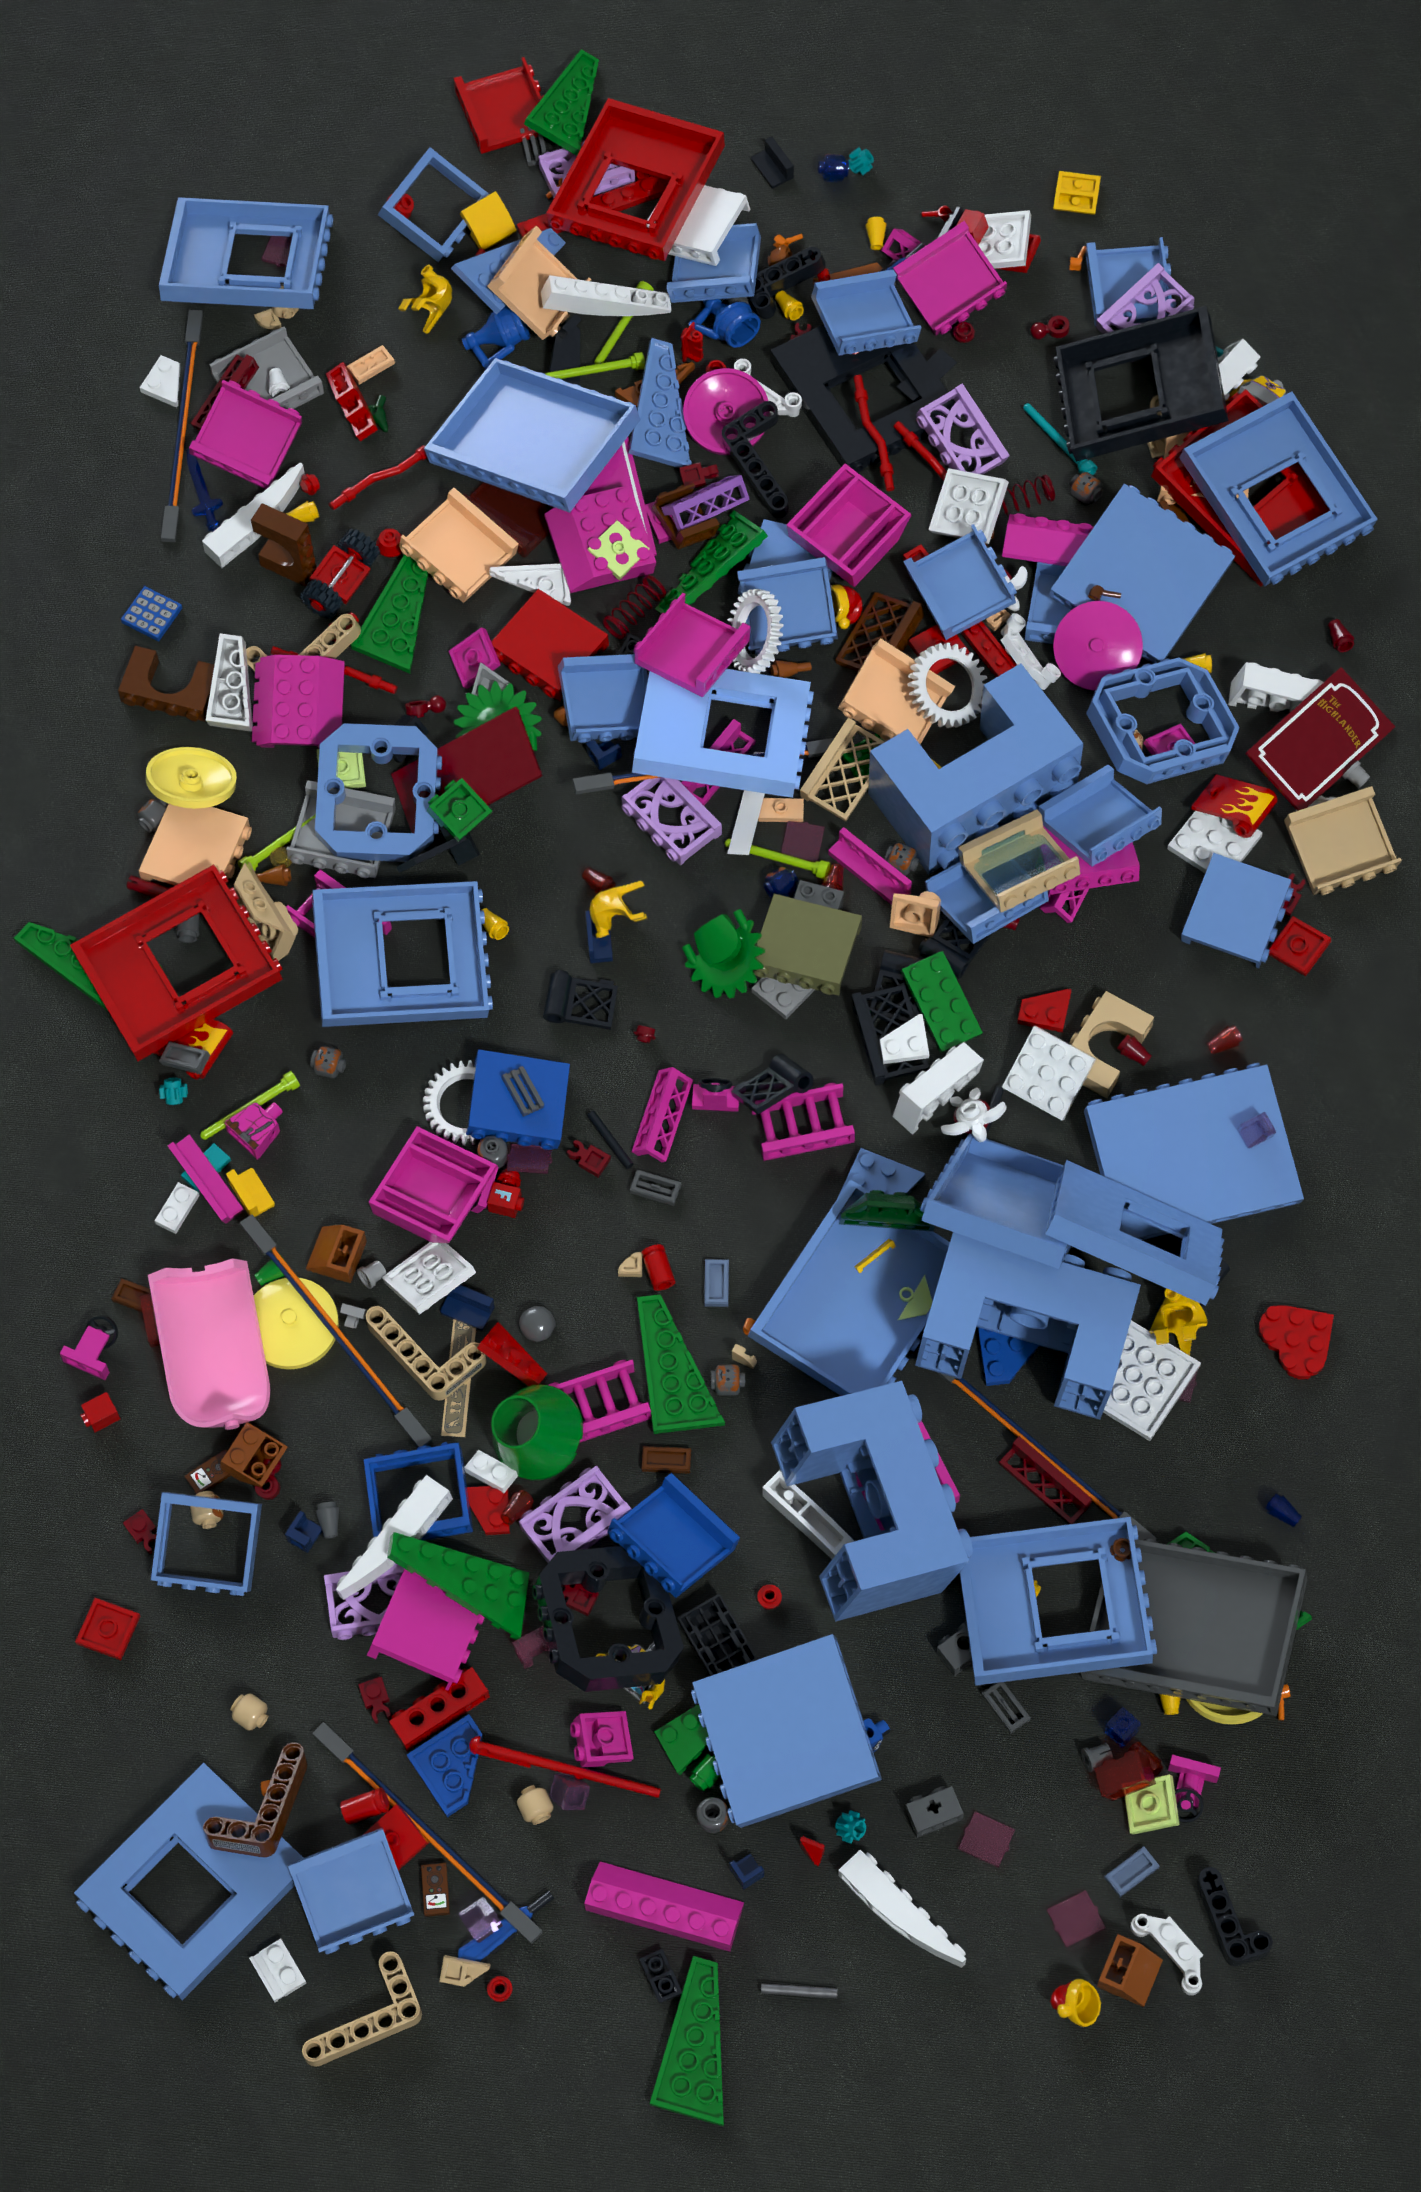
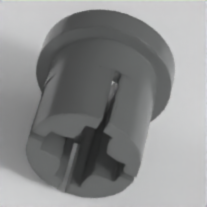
M1107 1743L1090 1749L1088 1747L1081 1749L1083 1763L1090 1773L1096 1771L1097 1767L1113 1761V1755L1109 1751L1111 1749Z

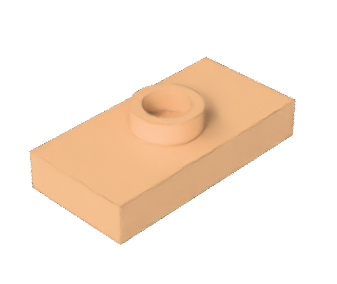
M382 345L347 365V368L360 385L394 365L395 361Z
M763 798L758 822H803L804 799Z

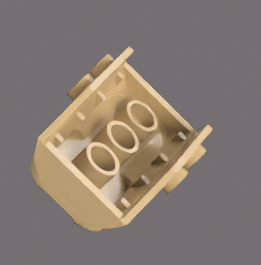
M249 862L248 865L244 863L234 883V890L239 897L237 903L239 906L244 905L250 915L247 919L250 924L255 923L261 933L258 937L261 942L266 940L272 951L269 953L272 960L277 958L279 961L290 952L298 934L297 924L292 920L286 906L282 902H274L257 877L251 863Z

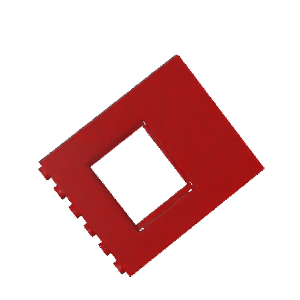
M608 98L546 212L548 225L556 230L561 229L576 236L580 235L596 242L600 241L610 244L612 247L623 248L632 253H639L652 259L665 261L725 147L724 132ZM610 163L669 180L649 221L589 203Z
M1245 389L1241 394L1237 392L1229 399V404L1226 406L1229 421L1201 428L1195 433L1191 431L1183 439V444L1180 446L1176 444L1168 452V457L1165 459L1161 457L1153 465L1155 469L1151 477L1168 491V494L1219 546L1229 548L1235 556L1234 561L1261 587L1263 585L1207 499L1192 495L1196 493L1203 495L1198 485L1193 483L1194 479L1179 458L1184 448L1263 407ZM1298 462L1280 471L1286 479L1254 506V509L1275 540L1330 511Z
M214 864L70 945L74 955L137 1061L165 1047L169 1041L173 1042L283 980L280 971L283 969L277 958L272 960L269 955L272 951L266 940L261 942L258 937L261 935L255 923L250 924L247 919L250 917L244 905L239 906L237 903L239 897L233 887L228 888L226 883L229 881L223 870L218 871ZM202 912L234 966L179 997L147 945V942Z

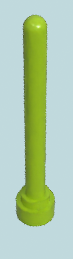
M640 281L636 287L637 289L654 291L653 287L644 281ZM623 316L596 357L595 364L605 361L633 316Z
M642 352L633 353L632 356H629V359L548 372L545 375L565 379L628 367L642 370L645 368V358Z
M316 814L303 822L302 827L314 819ZM296 826L253 857L250 855L238 861L240 869H242L244 863L248 865L250 862L254 871H256L258 863L293 839Z
M727 839L725 841V846L728 848L730 846L731 839ZM751 845L749 854L813 871L817 878L826 880L830 870V862L824 860L814 863Z
M292 1071L287 1072L283 1075L279 1084L203 1130L200 1137L206 1140L226 1128L224 1122L253 1103L261 1106L285 1090L287 1092L289 1090L294 1091L300 1087L297 1078Z

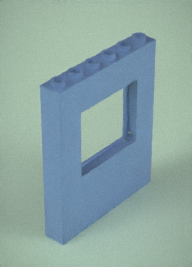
M178 197L159 282L161 301L314 309L315 301L319 300L318 286L322 285V273L320 272L325 269V259L323 257L327 256L328 252L326 242H330L329 227L333 226V215L329 214V206ZM235 234L292 237L285 277L227 274ZM225 279L229 280V284H226ZM280 282L284 283V289H279L281 288Z
M1292 391L1184 448L1179 457L1264 587L1270 583L1273 585L1279 583L1289 573L1291 575L1297 573L1302 569L1301 566L1307 563L1308 565L1314 564L1325 553L1327 556L1334 553L1338 546L1342 544L1345 546L1351 544L1360 534L1362 536L1369 534L1374 530L1373 526L1378 520ZM1298 462L1330 511L1275 540L1243 491Z
M477 881L313 890L312 905L322 1027L488 1018L489 1010L493 1009L492 996H488L487 988H491L490 974L486 975L485 967L489 966L488 953H484L483 945H487L486 932H482L481 924H485L484 910H480L479 903H483L482 889H478ZM445 919L450 984L387 987L382 922Z
M1066 1160L1056 1181L1046 1235L1205 1306L1209 1298H1215L1219 1289L1217 1284L1220 1276H1218L1222 1261L1220 1256L1223 1252L1221 1247L1224 1239L1221 1238V1228ZM1126 1213L1182 1238L1180 1257L1120 1231L1122 1214Z
M1131 1517L970 1537L973 1553L968 1558L969 1562L959 1573L975 1686L1153 1663V1654H1157L1155 1639H1150L1149 1631H1153L1152 1617L1146 1614V1608H1149L1148 1593H1143L1142 1585H1146L1144 1570L1139 1571L1138 1563L1142 1562L1140 1547H1135L1134 1540H1138L1137 1526L1132 1525ZM1119 1538L1129 1540L1131 1559H1126L1123 1562L1117 1561L1110 1552L1111 1545ZM1099 1559L1110 1629L1042 1638L1032 1568Z
M205 1763L74 1892L78 1898L75 1903L85 1913L90 1910L96 1916L93 1921L102 1930L107 1927L113 1933L110 1937L120 1947L125 1944L131 1950L128 1955L137 1964L142 1961L148 1967L145 1971L154 1981L160 1979L165 1984L163 1989L173 1999L178 1996L182 2001L295 1886L288 1864L303 1859L282 1837L276 1852L269 1857L250 1856L210 1848L203 1830L206 1820L211 1817H223L255 1823L258 1814ZM177 1843L232 1894L183 1945L129 1893Z

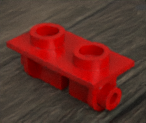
M692 322L689 328L683 330L680 337L682 340L681 352L683 362L687 358L699 362L704 356L702 348L703 334L695 330V322Z

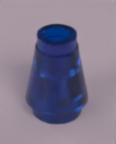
M1277 1493L1265 1507L1269 1511V1515L1292 1527L1302 1517L1284 1495L1280 1496Z

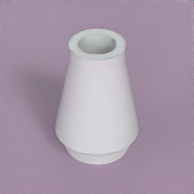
M271 369L269 371V394L274 398L290 390V386L284 378L281 369Z

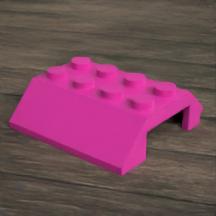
M271 655L261 657L260 662L255 663V679H259V682H256L254 685V701H258V704L253 706V723H257V726L252 728V742L256 743V746L264 748H274L275 745L317 746L320 749V743L342 725L345 661L322 656Z

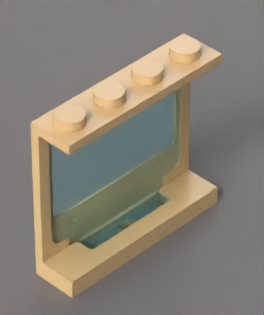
M1034 810L958 847L960 863L1001 913L1080 875L1079 858L1075 856L1069 859L1043 828L1042 814L1038 810Z

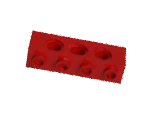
M473 1667L468 1670L462 1669L463 1671L458 1683L452 1682L449 1691L445 1690L447 1684L443 1682L433 1689V1693L427 1697L421 1696L412 1703L413 1706L407 1710L401 1709L391 1717L392 1719L389 1721L390 1726L406 1751H409L490 1698L488 1689ZM462 1689L466 1693L461 1698H455L452 1696L454 1691ZM436 1703L445 1705L444 1709L439 1712L433 1711L432 1707ZM420 1716L424 1718L420 1725L411 1724L414 1717Z

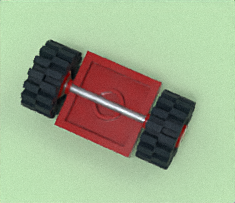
M348 529L338 542V546L333 545L311 575L310 582L300 594V598L304 604H307V608L312 609V612L315 614L318 613L320 617L324 616L325 619H332L342 604L348 603L370 573V566L380 553L375 541H371L369 536L366 537L365 533H360L357 529L355 531L354 529Z

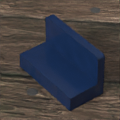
M585 911L590 963L613 961L610 930H608V936L596 938L595 934L597 931L590 917V911Z
M459 1285L448 1294L440 1312L444 1316L483 1331L495 1308L494 1299Z

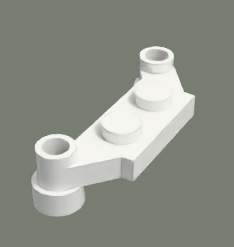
M739 359L734 363V369L750 375L751 363L746 359ZM759 382L767 395L768 401H772L777 405L778 415H789L790 417L799 415L800 408L802 407V398L798 393H789L784 399Z
M1013 613L1001 630L1003 635L1001 642L1005 646L1006 652L1012 656L1016 664L1019 665L1021 663L1038 686L1045 690L1061 676V672L1051 663H1048L1044 668L1041 666L1019 634L1026 626V621L1019 614Z
M1146 1914L1135 1916L1130 1925L1132 1933L1138 1937L1150 1934L1184 1973L1181 1982L1183 1992L1188 1995L1199 1993L1202 1987L1200 1959L1203 1957L1200 1950L1170 1916L1167 1919L1151 1917ZM1138 1921H1143L1146 1925L1140 1926ZM1193 1979L1197 1984L1192 1985L1188 1980Z

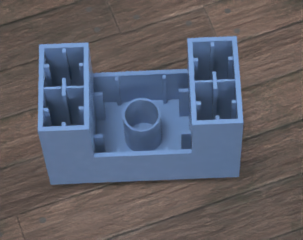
M1021 663L983 686L980 730L988 741L944 767L937 768L909 729L870 751L868 794L905 844L916 849V858L920 859V864L928 874L940 867L946 870L960 862L959 846L1034 810L1039 811L1041 804L1078 783L1079 772L1082 768L1080 764L1083 742Z
M953 1232L915 1366L961 1379L976 1327L1068 1353L1054 1406L1100 1420L1113 1388L1141 1285L1131 1282V1274L1122 1269L1107 1267L1104 1268L1103 1274L1085 1269V1262L1074 1255L1067 1254L1061 1267L1057 1269Z
M902 1381L796 1407L771 1441L786 1486L840 1473L864 1539L844 1544L819 1576L835 1622L942 1593L969 1562L968 1558L973 1553L969 1534L965 1529H957L952 1516V1512L956 1508L954 1493L948 1484L941 1485L935 1470V1467L939 1464L937 1448L931 1439L924 1440L918 1423L922 1420V1409L919 1400L914 1394L907 1395ZM856 1474L863 1487L859 1488L856 1480ZM862 1491H865L866 1500L862 1494ZM875 1518L880 1519L885 1530H880Z

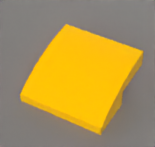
M1059 171L1053 210L1095 215L1101 176Z
M496 191L462 210L460 213L471 230L470 235L479 249L486 250L517 231L509 212Z

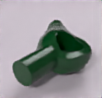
M379 395L375 405H369L368 408L375 423L383 432H388L386 412L383 409L386 397Z

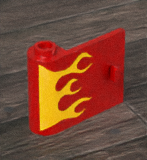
M1216 774L1194 802L1192 810L1232 820L1233 829L1236 834L1243 838H1249L1276 805L1278 799L1276 794L1268 788Z
M212 1019L173 1041L174 1043L208 1051L210 1054L201 1075L186 1071L190 1077L196 1080L198 1078H205L233 1035V1031L227 1025ZM166 1046L153 1054L162 1056Z

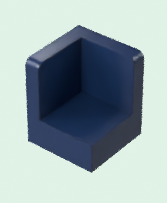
M594 739L586 743L587 755L598 770L603 769L622 757L621 747L619 744L614 746L611 740L600 745Z
M300 1511L288 1528L285 1536L287 1542L308 1553L321 1534L322 1529L321 1526L308 1520L305 1513Z
M751 1854L737 1863L734 1860L729 1863L730 1871L743 1890L764 1877V1869L762 1866H758Z

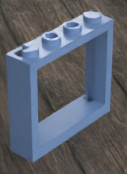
M429 148L383 205L378 216L439 263L443 256L447 258L454 250L451 247L453 243L459 244L466 233L463 231L468 227L465 221H461L441 246L395 210V206L429 164L477 202L490 194L432 148Z
M163 1492L151 1580L158 1581L157 1585L172 1587V1583L182 1584V1589L196 1590V1586L206 1587V1592L220 1593V1589L230 1590V1595L244 1596V1592L251 1591L262 1504ZM172 1504L251 1513L243 1583L164 1573Z

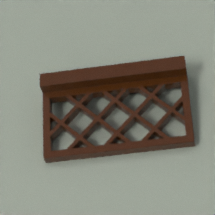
M875 592L835 659L836 664L859 672L868 655L860 657L858 650L869 646L872 649L873 645L880 638L903 652L909 639L912 638L924 617L921 603L913 601L912 604ZM878 600L887 603L888 607L875 610ZM900 608L907 610L904 615L895 618L893 611ZM890 612L893 619L880 623L878 616ZM876 618L878 624L865 627L866 620ZM895 624V631L885 635L883 628ZM880 629L882 636L870 640L868 633ZM866 635L868 641L855 644L856 637ZM856 652L858 658L850 661L844 659L846 654Z

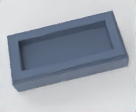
M705 1259V1307H728L729 1260Z
M1142 1847L1105 1875L1104 1878L1116 1894L1122 1897L1159 1869L1160 1866L1147 1849Z

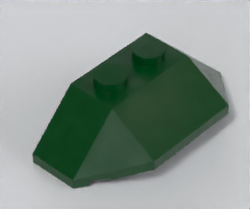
M872 1190L870 1193H865L841 1213L839 1218V1224L932 1232L935 1228V1225L921 1221L924 1212L920 1211L921 1204L913 1196H908L904 1192H895L893 1195L884 1194L880 1190Z

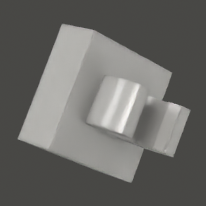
M342 1303L340 1313L347 1314L344 1326L356 1329L359 1318L366 1319L368 1310Z

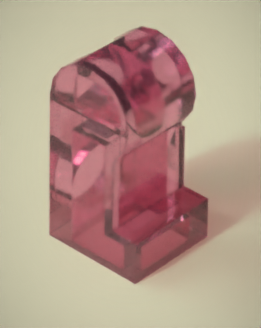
M544 1626L512 1642L513 1649L525 1669L534 1665L533 1657L550 1649L548 1642L544 1640Z

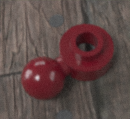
M1054 316L1049 320L1048 325L1041 322L1034 323L1031 326L1030 333L1035 339H1043L1047 333L1054 338H1063L1069 333V321L1064 316Z
M438 695L433 696L429 701H412L405 704L406 714L421 718L425 716L424 713L428 712V710L434 713H441L446 708V701L442 696Z
M265 1458L263 1464H269L272 1459ZM279 1460L265 1482L270 1483L269 1489L264 1490L263 1487L255 1486L256 1493L265 1500L274 1499L280 1492V1483L274 1476L281 1469V1460Z

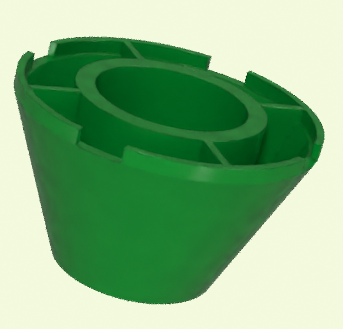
M532 1385L517 1391L503 1400L497 1406L492 1416L493 1445L499 1461L515 1470L518 1477L528 1480H543L562 1472L577 1454L575 1452L580 1439L583 1437V1421L578 1406L568 1394L549 1385ZM537 1410L538 1426L535 1434L526 1443L519 1445L517 1441V1428L520 1420L527 1413Z

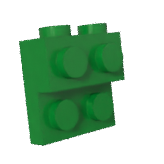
M463 778L457 782L455 780L451 781L444 788L445 793L441 796L436 794L428 802L429 807L427 809L431 817L441 827L444 826L458 842L492 813V810Z

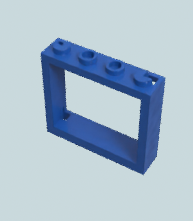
M444 1442L441 1446L436 1447L420 1446L414 1451L397 1450L391 1455L376 1454V1457L364 1459L374 1537H378L383 1530L375 1472L454 1458L463 1517L435 1521L420 1540L424 1541L473 1532L463 1454L459 1443L448 1444Z

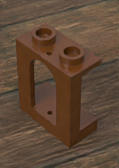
M694 483L687 486L681 485L668 493L666 491L660 493L652 507L678 550L714 537L720 525L715 517L678 531L671 517L664 515L661 507L691 494L695 487ZM698 506L697 513L704 515V512Z

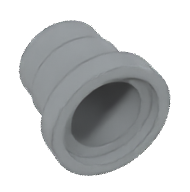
M1356 761L1342 777L1345 780L1348 779L1359 789L1367 782L1370 776L1360 766L1361 763Z
M375 1260L366 1267L362 1266L357 1269V1274L362 1283L371 1289L377 1281L386 1275V1270L380 1261Z

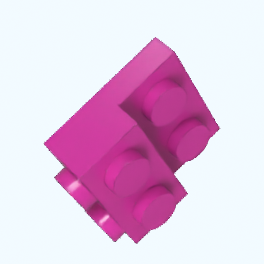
M626 1711L579 1714L571 1723V1736L576 1737L577 1740L574 1757L576 1761H580L581 1768L605 1766L607 1763L630 1762L634 1759Z

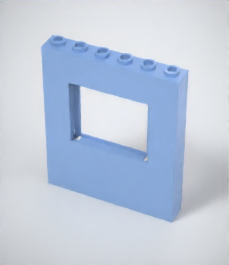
M726 669L705 696L701 697L650 671L632 773L793 798L794 789H799L801 776H797V772H802L803 759L799 758V755H804L806 742H803L802 738H807L809 726L804 723L805 721L809 722L811 708H807V704L812 705L814 692L809 691L811 682ZM712 690H716V694H712ZM711 699L772 709L764 757L703 748ZM774 699V703H769V700Z

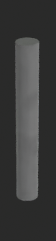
M761 1984V1994L837 1999L838 1988Z

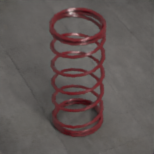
M1048 475L1036 477L1034 485L1031 481L1026 480L1023 488L1019 484H1015L1013 492L1008 488L1006 489L1012 495L1014 506L1018 513L1020 510L1015 499V486L1022 490L1028 509H1030V503L1025 491L1027 482L1034 488L1037 502L1041 505V499L1036 488L1038 478L1042 482L1047 499L1051 502L1055 500L1054 487ZM1003 499V509L1006 516H1008V510Z
M646 575L643 578V584H637L635 592H629L627 600L620 601V608H613L612 616H605L603 624L613 636L624 639L626 633H629L628 627L614 617V610H621L628 622L632 625H637L635 618L622 609V602H628L638 616L645 617L642 609L629 600L630 594H636L639 601L646 608L653 609L652 604L644 596L637 593L638 586H644L646 592L655 601L660 602V598L666 596L664 586L655 577ZM646 578L655 582L663 592V595L656 592L649 585ZM650 592H651L653 595H655L656 597H658L659 600H657L656 598H654V597L650 594ZM640 597H642V598L650 605V607H648V606L640 599ZM632 605L637 607L641 611L643 616L639 614ZM624 612H625L627 615H629V616L634 620L635 623H633L632 621H630V620L627 618V616L624 614ZM606 619L613 622L620 629L623 636L617 634L608 625Z

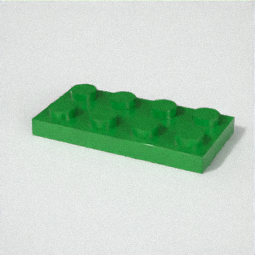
M943 951L901 970L940 1053L983 1033Z

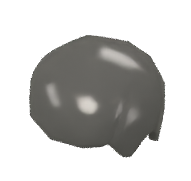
M533 1306L523 1312L519 1320L521 1334L529 1341L540 1342L551 1336L556 1327L554 1314L547 1308Z

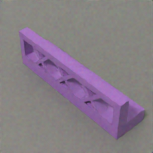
M742 475L728 476L661 508L664 515L673 516L676 528L680 531L750 499ZM738 486L741 498L736 500L731 497L733 489ZM718 495L724 497L722 507L714 505ZM700 503L707 505L704 515L697 513ZM683 511L690 513L688 522L685 524L682 523L679 514Z

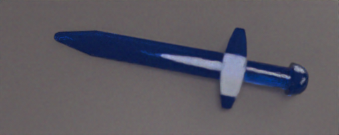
M188 448L187 464L200 504L193 508L191 512L194 516L205 515L208 522L207 528L213 532L220 527L213 511L223 505V501L221 499H210L198 460L190 454Z

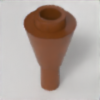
M775 660L773 665H770V675L788 678L798 672L811 671L812 667L810 662L796 663Z
M285 864L256 874L260 882L287 886L288 882L291 881V870Z

